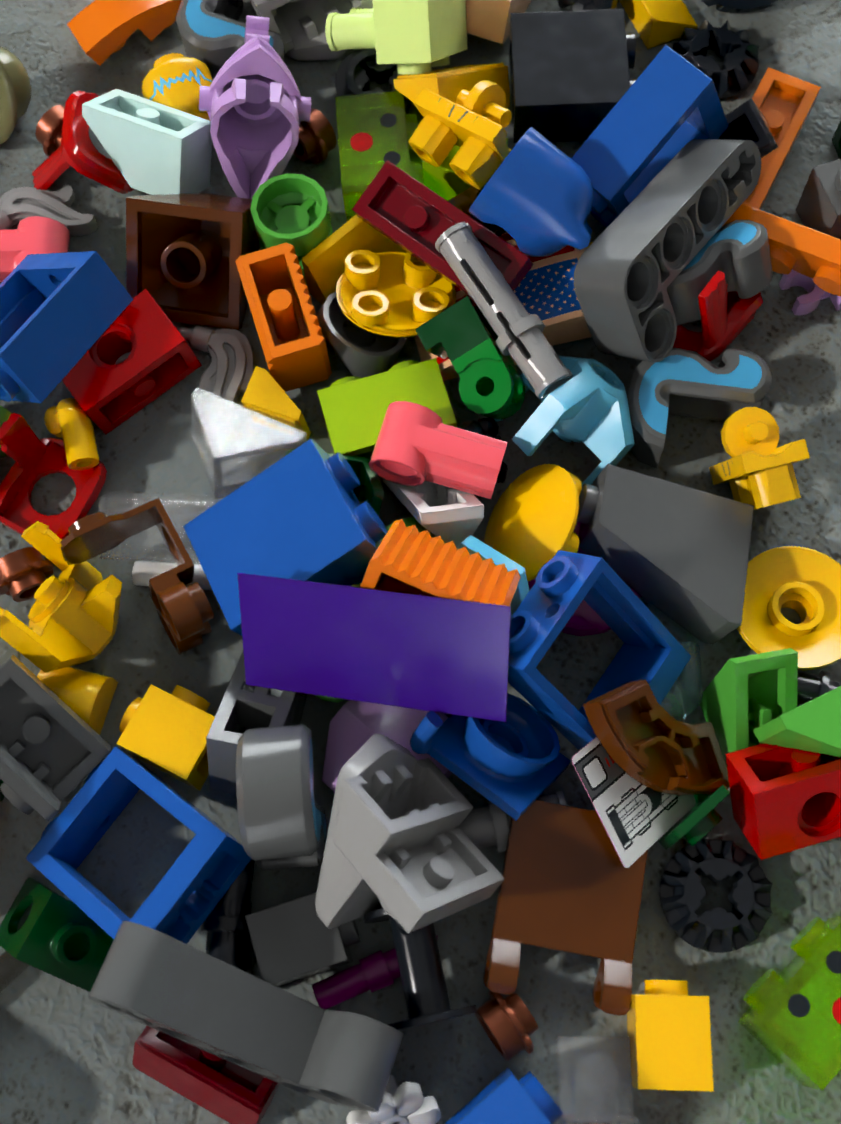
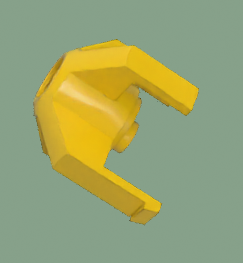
M36 521L24 530L21 537L62 572L59 578L51 576L46 579L35 592L34 598L36 601L28 614L30 619L29 627L7 609L4 610L0 607V637L43 672H49L87 662L100 654L109 644L117 629L122 582L113 574L103 580L102 574L87 561L68 565L63 558L60 548L62 547L60 543L62 539L48 529L49 526Z

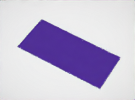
M237 573L246 685L506 722L511 606Z

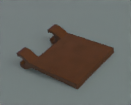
M536 800L517 821L511 817L502 876L505 880L500 884L492 937L483 973L484 985L495 993L506 995L514 993L519 975L521 943L601 958L593 990L592 1000L594 1006L608 1014L626 1015L630 1010L632 997V962L648 850L629 868H625L597 812L593 810Z

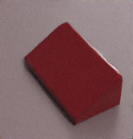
M149 1026L145 1027L134 1044L132 1064L137 1070L230 1124H260L280 1085L277 1082Z

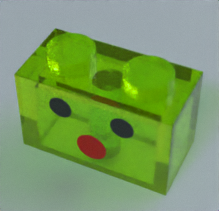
M399 91L335 97L342 194L346 220L349 221L356 215L352 208L387 160L423 184L421 161L410 162L409 150L413 149L408 141L418 126L416 114L405 115L404 97Z
M817 916L799 932L790 944V948L797 955L780 974L771 968L750 987L743 997V1000L750 1008L738 1020L803 1086L822 1091L841 1070V916L829 918L826 922Z

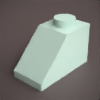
M119 89L109 91L82 104V116L131 188L150 195L196 194L210 187L212 153L210 120Z

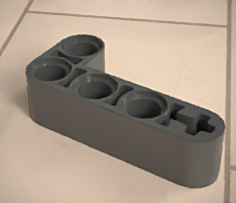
M692 139L583 252L574 271L573 284L575 294L598 351L608 355L654 363L661 362L668 356L676 339L677 323L667 287L755 189L760 177L761 156L758 146L752 140Z
M129 921L121 922L88 996L92 1001L304 1095L327 1103L375 1113L379 1112L403 1039V1034L399 1030L385 1023L352 1012L325 1010L169 935Z

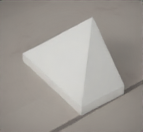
M383 478V482L421 526L436 536L441 535L446 543L453 541L457 549L461 542L474 534L484 518V505L473 494L429 481H424L422 485L406 486Z

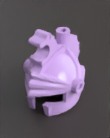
M246 15L245 44L224 63L210 87L200 86L199 110L207 111L211 121L210 133L221 167L237 197L252 199L261 184L283 173L298 144L299 124L301 121L309 122L311 115V97L301 96L288 67L269 44L270 18Z

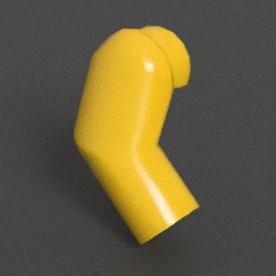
M65 398L60 400L58 405L49 407L45 412L44 422L51 434L58 438H63L68 467L72 470H86L98 465L99 456L93 425L90 417L83 411L74 398Z

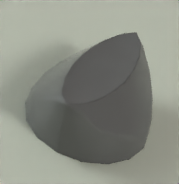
M336 292L327 297L316 313L323 337L336 357L353 376L368 377L386 372L395 365L406 337L378 335L358 327L341 311L337 303Z

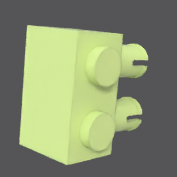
M372 0L373 8H351L348 14L330 13L326 19L325 35L331 51L375 49L377 64H397L398 74L431 72V67L449 65L451 55L468 49L466 0Z

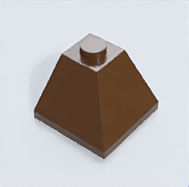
M208 193L126 197L127 292L133 298L147 289L170 321L236 329L239 331L243 325L248 301L235 261L239 256L259 251L260 248L250 210L252 199Z

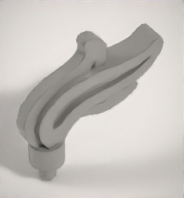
M68 184L63 185L58 191L38 190L35 187L13 188L4 193L0 198V230H10L24 218L32 216L48 217L59 221L68 228L70 236L91 234L97 230L98 225L93 214H81L69 208L75 201V195L72 187Z
M198 325L194 330L180 328L178 331L186 341H190L191 348L209 353L212 359L210 366L203 373L199 383V397L204 407L208 406L209 396L212 395V404L217 420L224 429L233 431L235 429L233 420L235 406L241 392L245 393L253 374L254 358L251 344L247 337L236 329L212 330Z

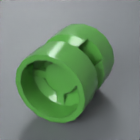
M285 173L274 176L259 186L252 197L250 210L261 250L286 242L294 245L299 265L305 278L302 258L333 233L329 205L324 189L314 179L303 174Z

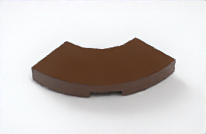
M646 679L628 682L582 704L597 738L607 753L619 767L642 785L661 793L678 796L711 794L722 785L726 788L729 787L727 767L712 723L688 724L674 719L658 703Z

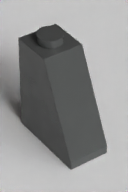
M607 464L591 485L586 483L582 485L577 522L581 523L578 536L579 548L587 555L602 557L634 591L698 640L713 645L742 624L754 506Z

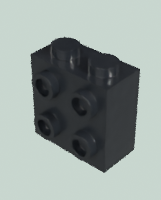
M624 9L511 13L509 65L513 143H517L530 127H533L550 142L586 141L637 80L630 79L629 69H634L636 39L634 33H626Z

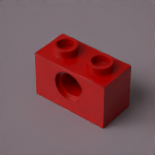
M145 289L133 297L132 302L62 381L83 411L107 435L202 365L186 340L148 290ZM131 352L126 360L115 364L120 356Z
M765 743L726 754L733 818L760 860L841 837V757Z

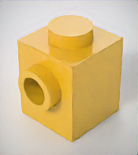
M151 684L144 697H137L126 709L119 726V731L122 734L116 744L132 756L200 791L209 775L206 737L215 716L206 712L210 703L196 693L176 685L170 694Z

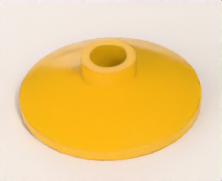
M800 546L772 548L750 560L747 567L742 624L737 628L747 645L757 654L791 648L798 652V670L802 671L824 668L840 660L841 565L824 553ZM781 609H794L799 614L801 623L795 624L788 621L782 615Z

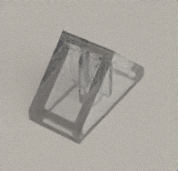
M197 387L191 394L193 439L215 499L228 496L286 456L288 450L296 449L306 442V432Z

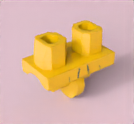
M483 80L477 83L471 91L466 89L460 91L456 103L422 88L413 104L424 118L409 139V145L423 161L435 167H440L454 145L461 147L449 163V166L465 183L481 190L512 150L507 146V132L504 129L510 124L512 119V112L505 108L506 95L504 89L497 83Z
M744 407L732 413L724 422L721 430V440L725 451L732 458L709 467L713 485L729 482L734 500L753 505L754 510L799 499L801 495L793 464L810 458L806 440L793 441L776 448L780 438L779 427L775 418L764 409Z

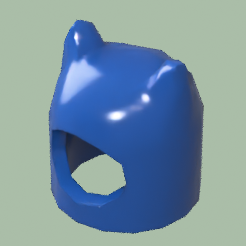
M530 127L494 172L468 212L481 222L495 224L503 228L515 239L519 250L530 257H548L567 245L581 250L589 246L592 229L587 223L594 200L591 179L580 165L533 127Z

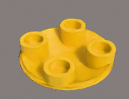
M356 250L345 259V270L340 275L336 285V299L343 314L358 327L383 336L409 337L418 335L415 329L454 305L456 291L451 282L408 252L374 253L369 250Z
M542 464L525 471L507 487L497 501L486 527L484 543L523 566L526 570L528 581L537 577L543 565L551 560L558 550L577 553L579 538L574 529L577 523L579 496L582 490L580 479L555 464Z

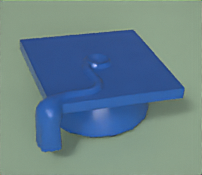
M507 693L506 722L452 715L443 722L438 714L430 710L410 738L412 751L416 754L430 755L516 821L567 769L571 762L559 753L558 736L550 722L533 706Z

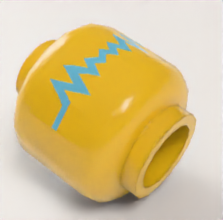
M170 53L155 61L153 69L148 72L143 80L142 94L145 99L210 120L207 111L199 110L200 86L210 87L213 77L204 62L194 57H184L180 53Z

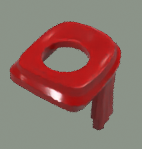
M77 91L69 96L65 103L61 146L32 172L34 187L37 190H47L70 166L78 173L119 193L127 194L134 190L127 183L113 160L102 155L93 146L89 137V125L82 116V104L101 95Z
M718 270L698 295L703 333L689 331L682 325L677 326L673 348L677 347L696 351L711 362L726 350L755 317L757 309L763 304L761 293L759 292L749 299L739 298L738 292H728L725 273Z
M12 413L8 420L3 422L0 427L1 451L16 461L0 484V522L22 535L24 530L36 521H39L49 526L48 529L63 540L70 534L68 531L69 527L77 520L85 517L98 498L106 480L107 470L105 465L99 460V464L90 469H70L67 465L63 440L57 438H43L39 440L23 416ZM51 473L68 475L76 485V496L71 506L58 515L47 516L38 513L31 503V492L34 485L42 477Z

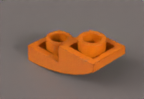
M95 0L80 11L67 25L84 52L101 66L113 53L119 51L126 44L128 38L137 29L152 42L164 29L170 27L176 21L181 0Z

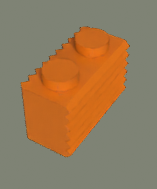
M286 242L239 256L235 262L270 375L285 392L327 380L332 370L322 329L319 326L318 317L316 316L294 245Z
M403 519L393 522L372 556L360 588L510 606L521 576L517 569L508 571L505 564L495 566L492 558L482 560L479 552L470 555L466 547L457 549L453 541L444 544L441 535L432 538L428 530L419 532L415 524L406 527Z

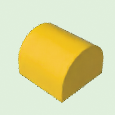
M73 667L49 672L40 670L37 677L100 735L118 682L112 677Z

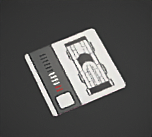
M597 737L572 757V763L625 868H629L696 804L694 795L678 796L652 790L636 781L617 765Z

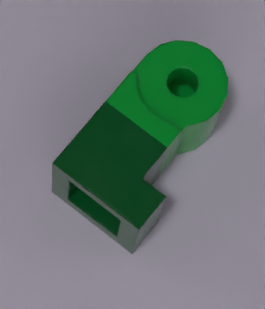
M466 296L415 329L426 351L443 359L449 357L460 377L459 393L461 400L468 409L488 418L501 420L513 416L520 409L525 400L526 389L523 379L511 356H504L496 346L497 334L470 297Z

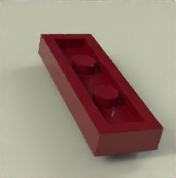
M388 160L352 208L353 212L360 219L466 294L468 293L441 252L439 253L435 248V243L440 235L457 223H469L472 232L496 267L501 271L513 291H515L533 266L528 256Z

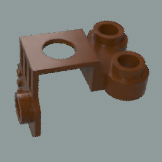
M159 497L123 514L106 517L104 512H97L74 522L68 529L70 534L60 541L62 555L68 565L87 561L117 547L127 538L156 525L177 567L149 579L150 597L157 609L161 623L179 655L203 644L202 637L212 632L208 620L214 618V614L205 593L197 582L186 587V585L193 582L194 564Z

